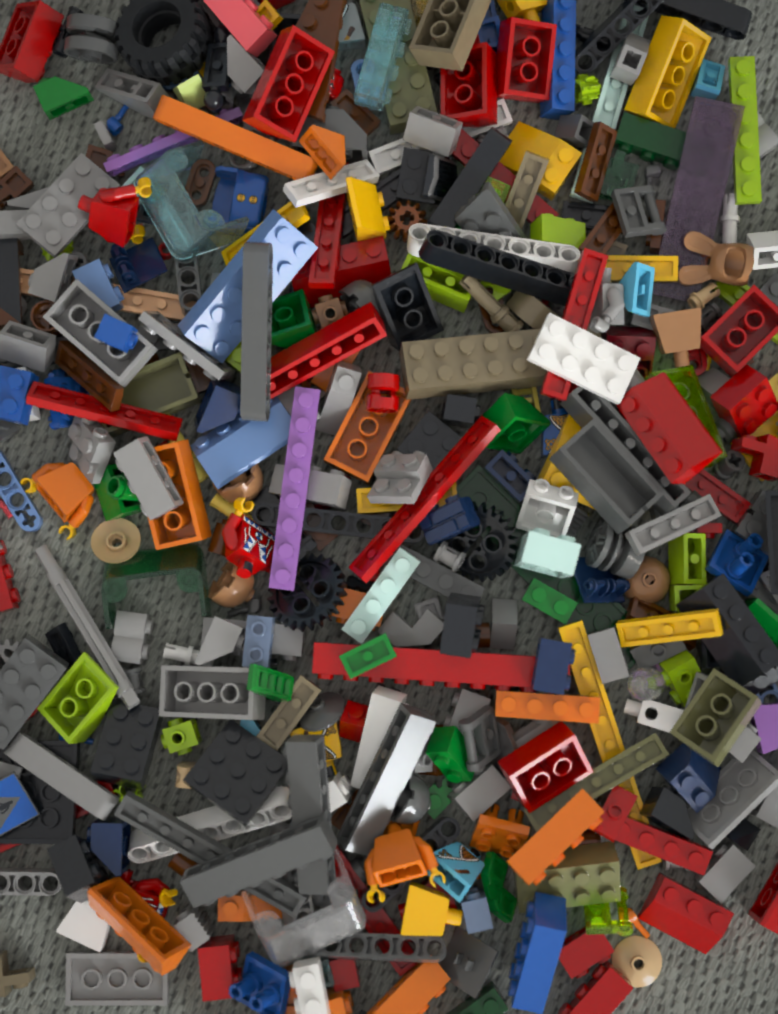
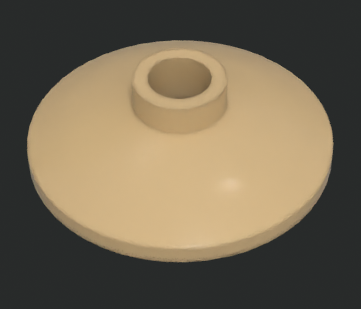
M123 518L104 521L94 530L91 537V548L95 556L101 561L110 564H118L131 559L141 545L139 529L133 522ZM117 542L122 543L121 545H119V546H117V547H113L114 544L117 543Z
M638 935L629 936L621 940L614 948L615 952L612 953L611 964L631 982L633 987L647 986L655 981L660 974L662 956L656 944L650 939ZM637 959L643 962L639 968L634 967V962Z

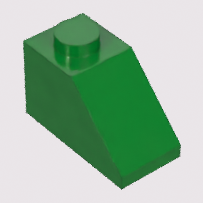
M56 76L44 78L37 85L33 86L42 108L50 120L94 101L87 87Z

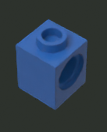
M104 314L94 338L128 353L129 349H133L137 343L138 335L136 333L138 330L132 325Z

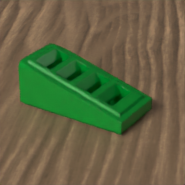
M250 664L247 690L273 701H290L292 699L293 676L257 664Z

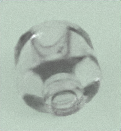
M652 667L637 668L630 673L627 679V689L630 695L639 701L657 699L665 688L663 675Z

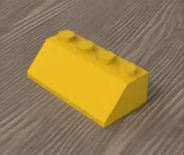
M661 15L649 45L647 57L634 83L624 110L632 115L676 128L711 37L684 18Z

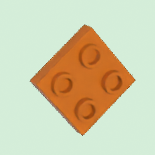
M494 803L492 811H490L491 807H489L483 814L479 815L470 838L469 846L475 847L482 852L494 851L505 858H511L512 853L517 852L526 843L530 826L522 825L524 812L521 810L518 811L516 818V809L508 810L507 821L497 818L500 807Z

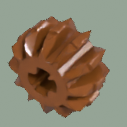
M410 200L406 201V206H403L398 201L397 209L392 207L389 209V213L392 216H388L390 224L388 232H395L394 239L397 240L402 235L403 242L407 243L410 226L416 223L427 224L428 221L423 219L426 216V211H419V203L411 207ZM406 217L410 218L409 225H404Z

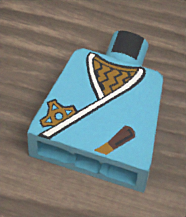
M455 842L434 851L439 864L437 869L444 874L446 883L444 884L442 877L439 875L435 876L433 880L460 903L485 865L480 860V853L476 849L471 848L468 850L460 842ZM427 870L428 876L430 877V870Z

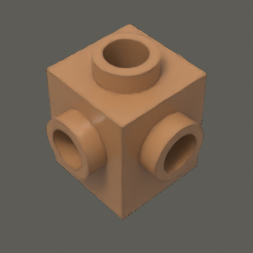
M332 294L319 297V302L314 304L316 309L311 310L315 324H321L322 329L348 315L345 301L339 302L338 296L333 298ZM329 308L334 310V314L330 317L325 314Z

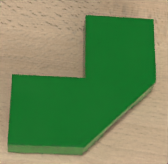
M494 851L487 852L484 860L485 866L481 871V879L489 910L504 923H512L517 900L516 897L503 888L508 864Z

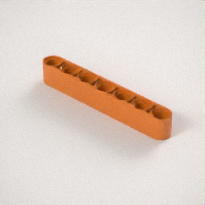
M166 95L161 96L152 118L163 125L293 180L314 175L318 167L314 159L308 155Z

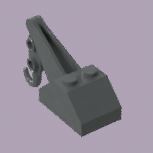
M326 106L325 123L307 117L297 141L292 142V149L310 156L299 140L310 126L316 125L344 135L346 162H349V164L365 159L369 160L367 134L344 109H339L336 106ZM244 122V129L266 138L265 133ZM232 154L229 155V162L233 168L248 171L256 165L248 160L244 164H238L234 160V156Z

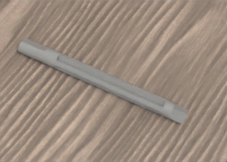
M47 545L38 547L35 550V555L47 573L46 576L100 667L119 686L116 694L119 698L121 697L128 710L139 705L140 700L134 691L133 685L62 567H59Z

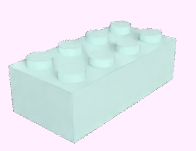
M535 528L532 531L529 530L521 537L519 550L517 551L513 566L561 579L574 575L581 544L575 543L576 538L560 535L555 538L549 536L550 531Z

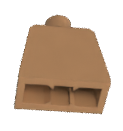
M701 307L651 315L649 320L657 337L656 341L661 355L673 353L675 368L689 366L688 350L700 349Z

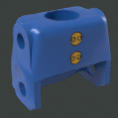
M216 167L215 173L220 178L214 195L212 218L206 219V225L209 229L215 231L246 234L264 221L269 193V178L262 174L250 173L238 168Z

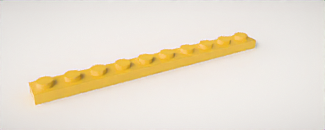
M579 620L557 628L562 642L572 643V649H575L573 665L570 664L579 695L600 697L599 724L589 723L601 762L604 763L623 752L625 748L598 672L583 621ZM633 776L618 786L638 796L628 816L649 824L648 819L640 814L643 803ZM629 846L638 870L662 862L661 858Z

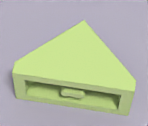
M199 74L172 89L180 102L197 109L205 106L203 99L206 92L202 88L203 82Z

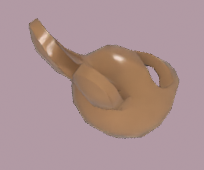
M689 231L683 238L684 246L690 251L710 256L711 259L710 265L682 267L678 272V281L682 285L692 286L710 280L732 286L748 284L754 265V248L743 243L719 244L700 232Z

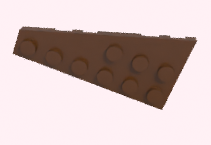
M309 0L296 24L297 28L335 51L307 117L325 123L326 103L329 102V86L334 74L339 47L338 37L343 25L342 15L347 0Z

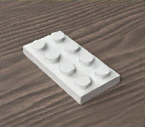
M552 313L547 314L527 357V361L616 405L621 403L641 359Z

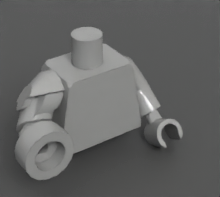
M605 267L589 321V328L595 333L606 332L609 329V325H624V286L619 283H611L612 268ZM552 303L553 311L557 314L564 313L565 306Z

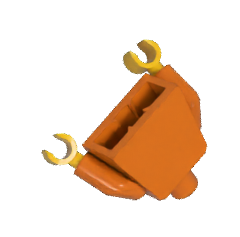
M63 462L47 463L33 473L32 478H23L20 484L26 485L30 482V488L25 493H34L38 490L64 523L69 522V524L59 528V534L63 533L65 528L70 530V535L66 539L68 540L76 535V528L89 515L94 501L92 496L94 487L73 462L68 464Z
M398 823L388 825L386 828L387 834L378 836L375 839L374 848L371 849L364 863L367 885H370L367 900L373 904L375 892H378L381 903L385 900V893L378 889V884L382 888L428 875L427 870H430V883L433 887L436 888L433 878L437 875L442 877L444 884L446 883L444 874L437 869L439 864L432 847L420 836H413L410 829L402 830L401 825Z

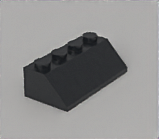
M724 574L714 577L676 604L681 613L718 608L723 629L722 636L702 638L700 640L724 674L739 685L744 686L778 665V648Z

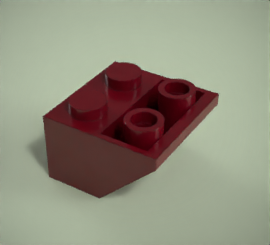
M609 326L606 332H601L602 339L640 357L641 359L636 367L645 380L651 378L657 339L653 330L642 327Z

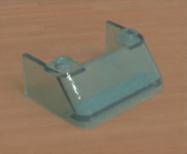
M203 141L167 150L140 173L134 183V186H137L140 178H150L152 194L147 198L140 196V194L136 195L139 197L140 202L171 255L180 260L189 259L231 245L243 236L249 222L247 216L226 223L223 217L215 210L207 209L199 212L180 181L177 173L190 170L192 165L199 160L204 147Z

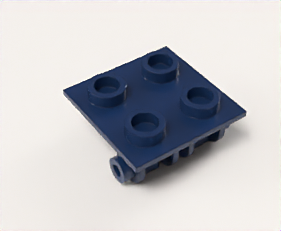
M153 237L127 250L117 244L111 247L110 253L112 258L109 260L123 293L168 271Z
M578 557L574 575L584 603L625 602L623 594L630 589L629 581L625 578L617 580V577L612 575L609 569L600 571L598 568L589 567L585 563L586 557Z

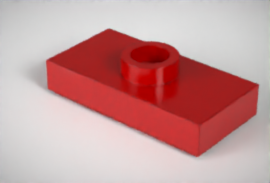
M618 785L612 788L602 807L605 811L600 816L603 821L593 831L614 843L638 796Z

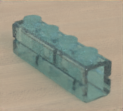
M383 2L380 3L355 89L354 104L377 111H383L384 105L390 104L393 90L389 89L391 80L396 81L399 66H396L398 57H403L406 43L402 42L404 34L409 35L412 26L408 9L398 6L394 7Z

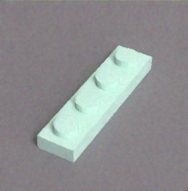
M399 547L341 630L362 644L421 561L402 547Z

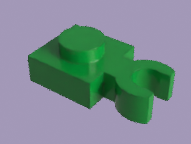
M445 776L440 787L435 783L429 787L431 807L427 813L433 819L452 802L447 796L453 790L447 786L448 780Z

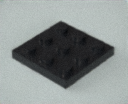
M230 719L185 776L183 782L246 827L285 776L288 769L287 759Z

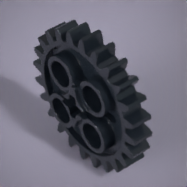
M473 501L474 511L481 522L479 525L480 529H469L446 540L449 547L456 551L467 553L478 537L488 526H491V531L480 542L470 557H465L459 569L462 571L461 576L463 577L470 574L471 581H474L477 576H479L481 582H484L487 576L493 581L496 574L501 577L505 573L504 570L508 571L512 566L510 562H514L516 559L513 553L519 550V547L513 544L519 540V537L511 535L516 530V527H508L511 519H502L503 510L496 514L494 513L495 505L488 510L486 509L485 502L478 508L476 502ZM491 537H495L499 541V545H495L491 541ZM458 539L463 540L466 547L461 546L458 543ZM477 555L482 556L485 563L480 562L477 559Z
M311 553L309 559L304 556L298 562L296 579L299 578L320 605L316 607L299 585L295 583V590L290 593V590L269 588L268 591L272 595L267 598L271 604L269 609L284 627L289 626L292 631L298 627L301 632H304L306 626L311 631H314L316 623L322 628L324 619L332 621L331 613L339 614L336 608L337 605L342 606L345 604L340 597L347 596L346 591L343 589L348 586L344 580L346 576L338 564L334 563L330 557L326 559L323 554H320L317 558Z

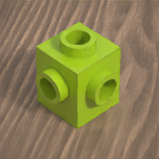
M182 717L168 721V726L162 729L161 741L165 749L168 748L170 754L177 752L179 756L193 751L192 746L198 745L203 741L195 718L183 721Z

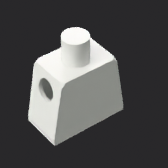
M627 698L623 713L638 717L637 723L670 732L684 710L643 698L642 703ZM648 708L657 710V717L655 719L646 717L645 712Z
M88 900L83 903L76 901L56 932L100 953L107 943L111 926L97 916L96 912L89 906Z

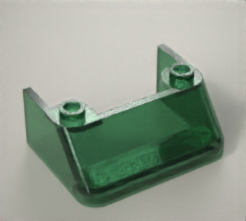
M185 544L160 550L155 548L138 550L131 559L118 564L105 562L101 587L105 628L114 629L116 618L115 603L122 601L126 597L128 591L127 580L176 574L177 584L182 591L188 593L199 592L202 617H211L210 598L207 597L209 589L205 556L201 547L195 544Z

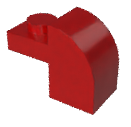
M770 434L759 437L743 435L732 440L731 450L753 456L749 472L750 476L770 482L778 481V439Z

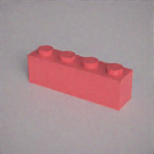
M203 0L243 48L255 57H258L277 37L276 33L271 29L274 26L273 23L265 15L260 16L257 13L259 7L252 0Z

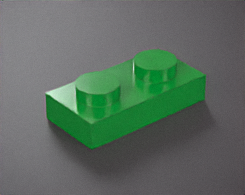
M533 578L521 599L566 625L578 604L536 578Z
M386 633L339 657L349 678L352 679L397 657Z

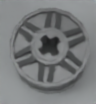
M601 517L593 527L585 551L586 565L598 568L600 571L609 569L612 575L631 579L639 570L645 556L644 553L636 557L625 536V533L636 527L631 525L618 535Z

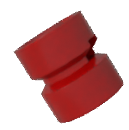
M392 373L368 374L367 389L371 393L367 395L366 410L376 413L398 412L399 397L396 395V392L400 390V375ZM380 394H387L386 397H380Z

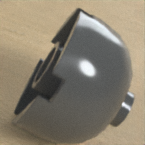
M356 280L339 290V293L342 294L340 299L345 301L349 313L371 302L380 315L371 282Z
M412 774L411 779L407 782L402 792L401 800L397 803L391 815L390 821L409 825L419 821L429 811L431 807L428 785L421 777Z

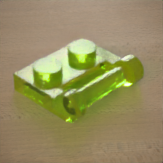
M620 887L621 901L616 902L619 920H611L609 903L583 906L586 935L618 933L626 937L633 933V925L629 921L626 902L628 900V891L625 887Z

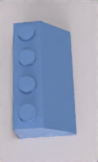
M276 396L270 400L268 422L241 420V415L237 413L235 420L220 425L208 434L200 436L190 447L216 488L220 489L288 444L291 417Z

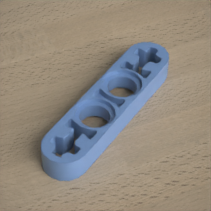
M0 450V466L5 465V467L0 468V475L5 472L11 475L9 485L2 486L0 484V495L22 530L27 532L38 531L43 524V518L29 494L25 493L26 489L20 484L18 476ZM21 493L24 497V503L19 507H15L11 502L13 495ZM28 506H30V509L26 510L28 515L36 517L33 521V527L25 525L28 519L24 513L18 514V512L25 510Z

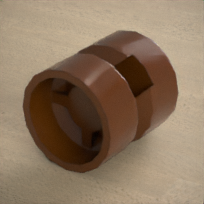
M42 300L36 303L30 313L33 326L38 330L56 335V337L63 336L43 318L55 302Z

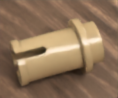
M710 282L697 293L692 292L687 299L690 308L701 307V310L704 309L705 304L720 295L719 289L710 293L717 285Z

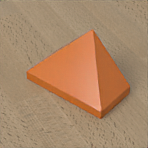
M312 125L300 138V144L330 180L346 164L344 135Z

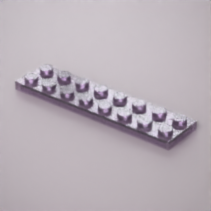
M698 96L694 98L665 221L667 231L662 234L660 250L657 255L678 256V272L684 266L707 265L709 256L688 250L684 246L683 238L689 231L700 232L712 240L714 238L745 106ZM679 281L653 282L652 295L687 302L692 292L697 293L702 289L703 283L685 286Z

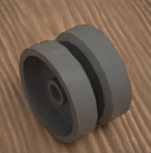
M75 13L68 15L66 30L70 36L64 40V54L71 58L91 63L114 64L118 62L119 51L114 44L116 42L115 29H118L117 22L93 14Z

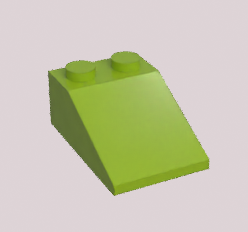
M83 652L37 709L68 744L84 743L100 725L119 686L87 652Z

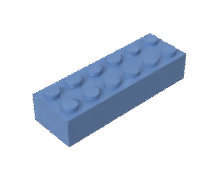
M274 209L246 241L272 243V303L318 249L309 238ZM244 245L177 325L184 336L221 363L225 361L240 343L242 336Z

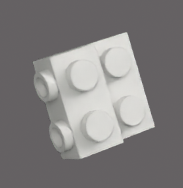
M530 479L515 527L525 531H532L535 528L550 531L549 536L555 538L560 535H566L577 506L579 493L574 492L569 486H562L560 488L552 486L545 479Z

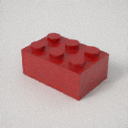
M510 17L500 22L497 49V98L536 104L549 100L557 24Z
M753 285L701 336L700 348L732 377L778 332V307L758 287Z
M563 721L558 722L497 761L516 798L528 813L533 812L593 773L575 734Z

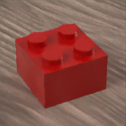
M747 364L710 396L719 418L726 420L734 428L739 438L743 435L753 434L758 427L778 411V402L768 378Z
M234 934L210 937L209 940L198 947L203 1002L231 999L229 987L242 980V967L237 966L238 957L241 955L240 943L235 941Z

